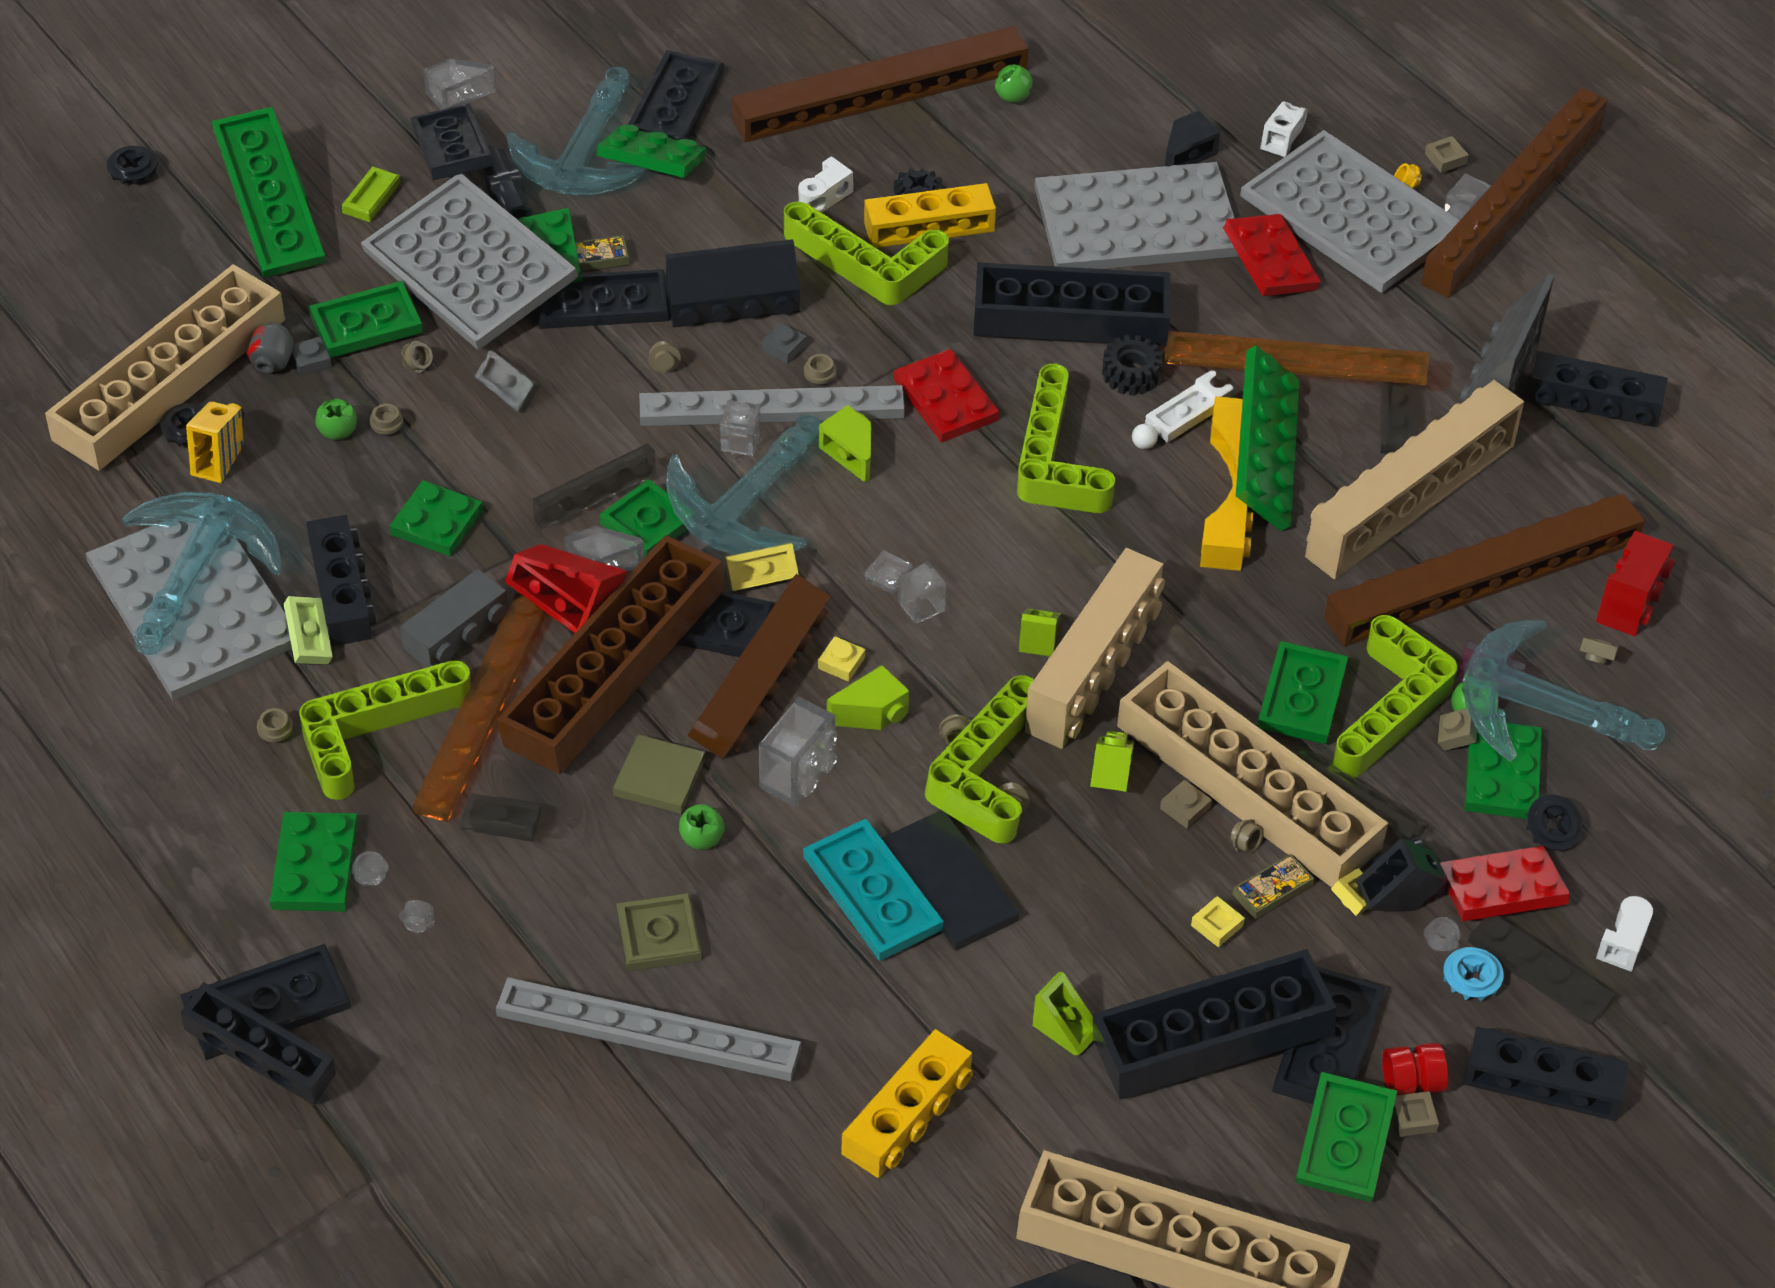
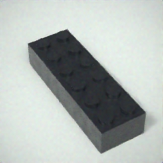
M977 262L974 336L1114 343V339L1118 337L1121 341H1124V336L1130 335V340H1135V335L1141 336L1142 342L1147 338L1151 340V345L1167 346L1170 325V272Z
M1308 949L1093 1013V1041L1118 1098L1121 1100L1335 1034L1337 1007Z

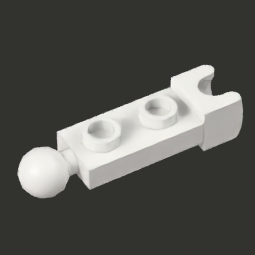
M1207 372L1196 379L1195 385L1148 413L1145 424H1140L1133 430L1131 435L1133 443L1140 449H1149L1156 444L1158 435L1167 443L1213 414L1215 396L1234 398L1233 386L1227 384L1221 388L1214 387L1213 379L1216 378V372Z

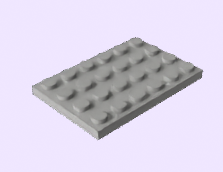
M1325 130L1242 186L1240 197L1267 215L1281 214L1294 234L1381 293L1425 262L1426 257L1460 221Z
M1217 162L1035 178L1034 188L1054 266L1106 269L1239 256L1223 229L1226 220L1234 219V215Z
M462 174L455 175L361 242L363 251L396 280L402 281L411 293L477 350L488 344L579 277L576 268Z
M212 501L85 553L88 564L172 701L292 650L285 612Z

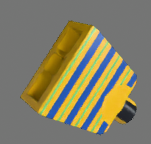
M208 402L188 422L186 429L191 476L218 483L223 482L243 447L242 419L245 416V412L242 407L234 403L225 405L217 402Z

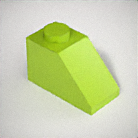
M846 405L819 424V448L866 483L870 480L871 422L864 414L858 413L849 405Z
M881 665L827 699V722L831 726L882 730L892 723H898L906 716L909 709V690Z

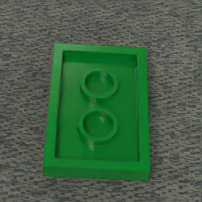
M628 124L621 125L598 144L597 156L682 178L686 177L705 159L706 147L697 145L693 140H675L668 138L665 133H648L640 131L634 125Z
M569 208L517 219L576 268L579 277L571 283L582 281Z
M402 281L309 306L311 318L330 358L423 333L422 322Z
M1280 641L1257 727L1270 732L1327 744L1349 656Z
M1478 719L1476 743L1467 745L1464 811L1527 819L1525 814L1530 809L1532 803L1539 798L1542 727Z
M283 812L270 896L271 910L346 912L358 825L357 813Z
M1321 1072L1295 1183L1372 1203L1397 1091Z

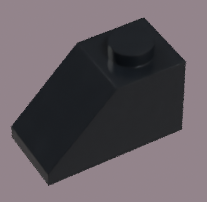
M1199 110L1174 120L1166 151L1165 166L1197 164L1218 154L1220 131Z

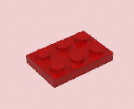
M1281 214L1226 220L1223 229L1262 296L1317 290L1321 281Z
M951 349L894 370V381L897 385H902L903 393L941 443L999 421L998 409Z
M1544 846L1440 862L1447 876L1446 890L1462 922L1567 905L1569 902L1570 893Z

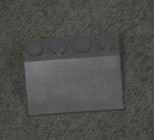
M1548 273L1507 309L1502 321H1495L1490 338L1493 340L1492 342H1485L1480 359L1483 361L1482 363H1475L1470 376L1472 383L1464 385L1459 402L1463 403L1477 388H1483L1493 380L1513 394H1516L1539 345L1555 278L1554 274Z

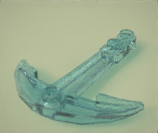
M612 67L606 70L604 80L598 84L590 100L589 109L559 159L553 160L538 155L536 145L521 139L514 132L507 133L510 156L514 164L528 179L546 189L563 194H601L623 188L651 170L621 162H607L606 169L586 167L608 119L614 115L623 98V93L629 86L628 71L622 67Z
M812 415L800 416L796 420L795 427H789L770 446L769 452L714 504L707 503L695 492V481L684 469L679 456L672 454L667 469L666 486L674 513L690 533L702 542L715 549L734 555L786 543L793 544L794 552L805 547L807 542L804 537L783 534L764 526L760 527L757 533L738 522L784 470L790 469L807 452L809 445L819 439L820 420Z
M179 492L147 501L131 510L122 518V523L125 527L134 525L171 527L173 519L195 523L163 589L156 593L143 616V624L134 632V644L138 652L152 655L162 649L163 637L171 633L184 609V601L224 536L232 535L247 542L249 553L263 561L274 575L281 574V556L277 540L261 516L241 502L227 496L206 492Z
M1521 620L1505 624L1487 634L1468 660L1463 679L1466 709L1481 736L1510 762L1517 757V753L1508 733L1505 711L1503 709L1497 711L1498 696L1590 726L1595 732L1625 743L1635 742L1645 750L1656 749L1665 738L1664 725L1657 719L1643 720L1637 713L1629 711L1622 706L1594 701L1506 665L1508 655L1511 656L1525 641L1547 628L1546 621Z

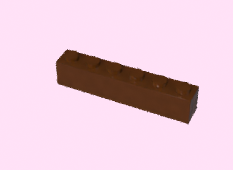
M795 574L687 736L721 759H724L730 748L737 752L748 736V733L743 731L747 723L751 726L755 725L765 710L760 706V703L763 699L770 702L781 686L775 680L779 674L784 677L788 675L797 659L792 657L795 650L802 653L813 635L808 633V630L811 626L818 629L829 613L824 609V606L831 596L798 574Z

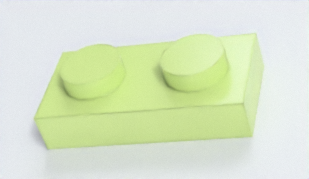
M288 596L284 602V609L295 663L329 664L333 656L321 598Z

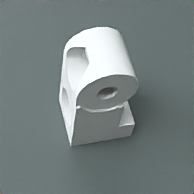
M1283 101L1264 125L1260 149L1283 157L1287 156L1290 152L1291 144L1303 129L1308 110Z
M832 156L822 162L823 171L815 175L814 178L803 180L798 187L799 202H804L821 213L853 193V171Z
M1631 896L1623 900L1615 922L1617 931L1605 930L1596 959L1632 972L1653 915V908L1647 900L1637 896Z

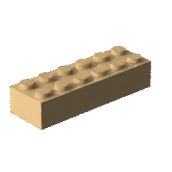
M1125 548L1028 688L1025 733L1060 749L1064 748L1070 738L1075 739L1078 736L1083 724V718L1086 714L1091 715L1094 712L1099 701V694L1102 690L1107 691L1110 688L1118 666H1125L1131 653V647L1134 643L1139 644L1142 641L1149 620L1155 621L1160 613L1162 602L1159 601V596L1165 585V579L1162 578L1163 563Z

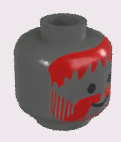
M268 323L256 328L247 349L248 359L260 372H279L285 369L295 346L294 339L287 328L280 324Z

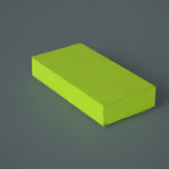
M372 166L342 204V213L371 222L401 184L400 175Z

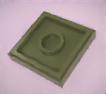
M637 734L614 784L613 796L682 814L704 764L705 752Z
M690 893L616 903L627 971L702 961Z

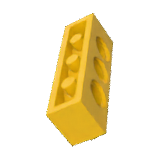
M987 183L864 200V224L870 244L875 248L911 243L928 230L943 231L948 235V238L994 232L996 208Z
M934 1029L842 1133L841 1154L878 1179L888 1168L894 1169L901 1161L904 1150L911 1141L916 1143L921 1139L927 1129V1123L934 1115L940 1116L946 1110L952 1094L957 1089H964L970 1082L973 1075V1070H971L972 1052ZM932 1077H933V1078H938L939 1080L932 1081V1080H929L928 1078H932ZM905 1104H915L917 1106L908 1107ZM882 1130H891V1131H893V1133H888V1134H887V1133H882V1132H880V1131H882Z

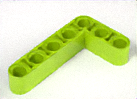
M791 202L784 208V237L786 240L793 239L796 247L886 305H897L903 302L947 267L949 238L943 231L928 230L891 258L804 202Z
M1047 364L1041 368L1037 380L1019 463L1017 495L1024 502L1091 513L1107 512L1111 509L1114 499L1115 477L1113 473L1102 468L1054 461L1067 399L1069 375L1064 366Z
M1381 615L1373 619L1366 649L1373 659L1403 680L1337 739L1332 767L1343 778L1352 779L1362 775L1451 694L1457 672L1456 661L1407 625L1389 615Z
M448 661L305 702L299 711L303 737L325 796L333 800H342L349 797L355 788L351 760L343 740L466 705L472 698L468 666L461 661Z
M1018 675L1010 679L933 761L929 767L925 787V797L932 805L991 841L1002 844L1009 843L1015 838L1022 807L1015 798L980 778L979 775L1025 726L1028 688L1034 681L1033 678L1026 675Z

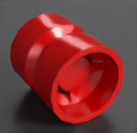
M1435 1042L1415 1046L1413 1053L1407 1046L1385 1048L1383 1050L1382 1071L1385 1087L1396 1090L1397 1095L1415 1093L1417 1088L1420 1092L1429 1091L1430 1094L1441 1093L1447 1090L1448 1068L1444 1050L1440 1043Z

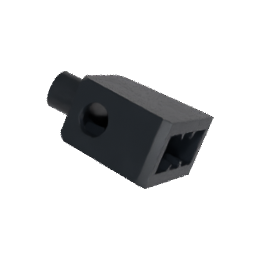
M1405 839L1398 840L1355 880L1369 910L1414 911L1433 894H1442L1447 888V876L1436 854L1430 849Z

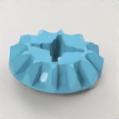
M1465 947L1452 952L1447 957L1443 967L1444 982L1450 985L1451 993L1458 992L1462 994L1465 1001L1470 997L1478 998L1482 1001L1486 996H1495L1497 990L1502 986L1504 973L1500 962L1491 953L1480 948ZM1481 970L1478 980L1476 978L1465 980L1467 971L1473 974Z

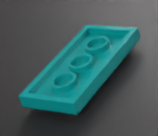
M866 818L803 848L804 859L879 961L943 930V920Z

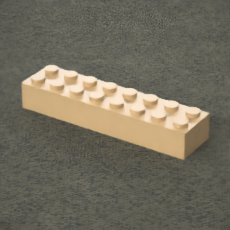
M232 264L49 409L45 416L51 441L100 471L157 425L169 409L184 403L247 351L256 328L268 323L281 324L285 321L281 292Z
M1495 380L1483 388H1477L1463 403L1455 404L1448 414L1439 420H1433L1422 433L1417 436H1411L1396 452L1388 453L1381 463L1371 470L1366 469L1355 482L1340 488L1329 501L1318 504L1310 516L1312 520L1306 539L1308 543L1305 557L1334 580L1339 578L1513 448L1524 401Z
M1169 661L1165 662L1120 700L1117 727L1242 821L1255 820V824L1262 827L1263 836L1286 854H1291L1302 866L1330 887H1333L1339 879L1354 870L1361 869L1382 850L1388 822Z
M1043 1150L1020 1209L1016 1235L1018 1240L1170 1288H1339L1350 1245L1046 1150Z

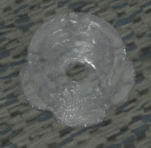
M366 851L358 855L352 866V873L355 874L354 878L361 885H377L384 881L386 878L385 873L389 871L386 860L374 851Z
M408 901L405 903L404 911L399 913V919L405 922L404 927L409 931L424 932L426 928H431L435 925L434 907L424 901Z
M1447 917L1435 918L1424 930V937L1427 939L1428 946L1435 951L1450 952L1457 948L1459 944L1457 941L1461 938L1458 925Z

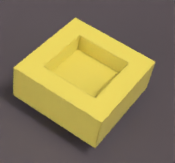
M834 636L818 659V669L849 682L865 659V649Z
M1359 868L1339 879L1331 888L1341 902L1355 916L1368 909L1355 881L1363 874Z
M1217 896L1192 917L1191 926L1219 948L1244 926L1245 918Z

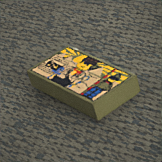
M623 235L576 242L581 272L629 265V256Z
M1289 854L1235 886L1232 895L1256 920L1313 886L1314 878Z

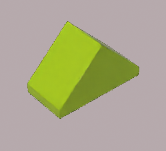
M1027 608L1022 613L1019 652L1050 657L1055 650L1062 613Z
M1058 972L1035 996L1032 1026L1073 1055H1080L1093 1041V1016L1064 972Z

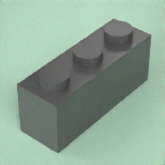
M476 569L400 626L403 649L425 667L449 661L457 651L468 643L474 642L482 632L493 624L499 623L508 614L506 590L479 569Z

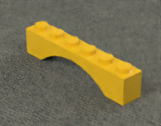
M1215 396L1210 443L1220 453L1228 467L1232 479V489L1221 506L1205 519L1200 567L1241 571L1243 557L1249 558L1251 538L1245 537V532L1251 533L1253 512H1247V507L1249 506L1236 497L1243 399Z

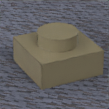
M1453 136L1427 144L1425 149V155L1441 173L1465 165L1468 161L1469 154Z
M1584 636L1580 651L1586 652L1585 659L1606 664L1607 659L1614 661L1619 645Z
M1472 707L1440 715L1438 744L1444 751L1476 743L1478 714Z
M1183 780L1161 800L1160 809L1188 829L1211 808L1212 799L1186 780Z
M1429 1091L1396 1095L1393 1117L1399 1137L1437 1132L1439 1122Z

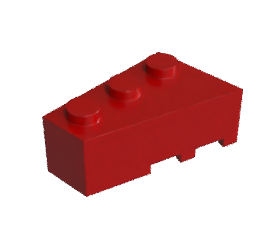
M1634 531L1623 551L1622 559H1618L1615 568H1617L1615 574L1610 573L1596 622L1634 637L1641 624L1647 626L1654 606H1651L1650 603L1651 601H1659L1665 583L1661 582L1662 577L1669 579L1676 560L1671 559L1670 556L1674 545Z
M539 544L514 554L505 583L569 630L576 633L624 581L627 570Z

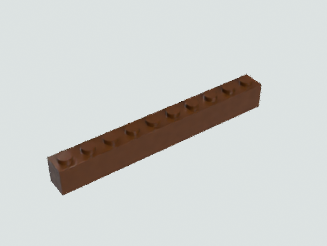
M1015 26L735 95L732 96V119L746 143L995 80L998 78V73L1008 65H1021L1027 69L1028 47Z
M1581 87L1426 257L1421 285L1449 298L1601 128L1608 99Z
M1624 493L1610 498L1605 497L1596 503L1581 508L1576 507L1567 513L1552 518H1545L1530 526L1519 527L1507 534L1495 538H1487L1481 543L1466 548H1458L1452 553L1438 558L1427 559L1420 564L1406 569H1398L1392 574L1377 579H1369L1363 584L1346 590H1338L1328 595L1324 619L1342 645L1346 647L1368 639L1371 622L1378 616L1389 615L1408 625L1621 550L1626 547L1634 531L1642 533L1645 520Z

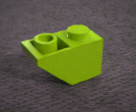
M1107 731L1105 736H1099L1096 743L1090 787L1127 791L1134 748V740H1127L1128 734Z

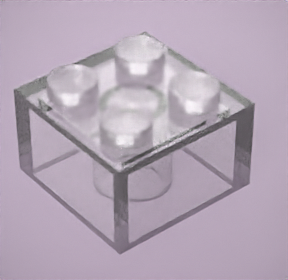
M798 697L759 744V788L794 807L800 803L804 796L809 797L815 790L817 780L824 772L829 773L837 760V754H835V741L837 739L835 715Z

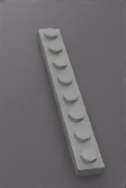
M902 385L639 393L640 426L825 421L846 405H849L858 413L864 414L868 419L904 418Z
M507 977L496 1006L497 1017L792 1081L801 1051L800 1041Z

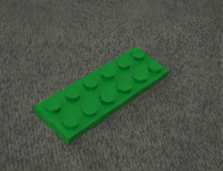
M273 107L211 121L212 129L263 278L326 263L325 254Z
M1255 345L1246 351L1236 497L1279 531H1283L1291 526L1300 380L1294 373L1281 366L1272 355L1267 354Z

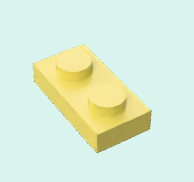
M792 543L724 557L730 591L791 579L795 574H798Z

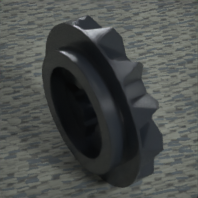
M143 146L120 148L113 152L107 160V170L112 179L120 180L123 185L129 181H133L136 185L137 181L141 179L148 181L149 175L156 174V166L158 165L155 153Z
M923 167L920 171L910 168L908 173L900 172L898 179L894 180L895 195L943 189L942 178L936 177L935 171L925 172Z
M196 403L180 404L172 407L163 415L160 427L168 443L176 442L179 447L188 443L186 427L182 429V424L187 425L204 407L203 405Z
M1544 795L1535 800L1525 814L1528 820L1526 830H1530L1533 835V843H1540L1545 847L1546 851L1559 850L1561 852L1572 847L1581 836L1582 819L1580 813L1572 802L1562 796ZM1560 815L1562 818L1556 826L1557 829L1547 831L1548 819L1551 820Z

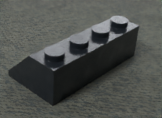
M793 239L665 254L667 304L673 328L800 312V287Z

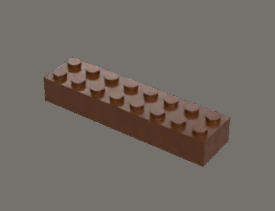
M665 535L497 718L503 747L561 774L726 589L722 561Z

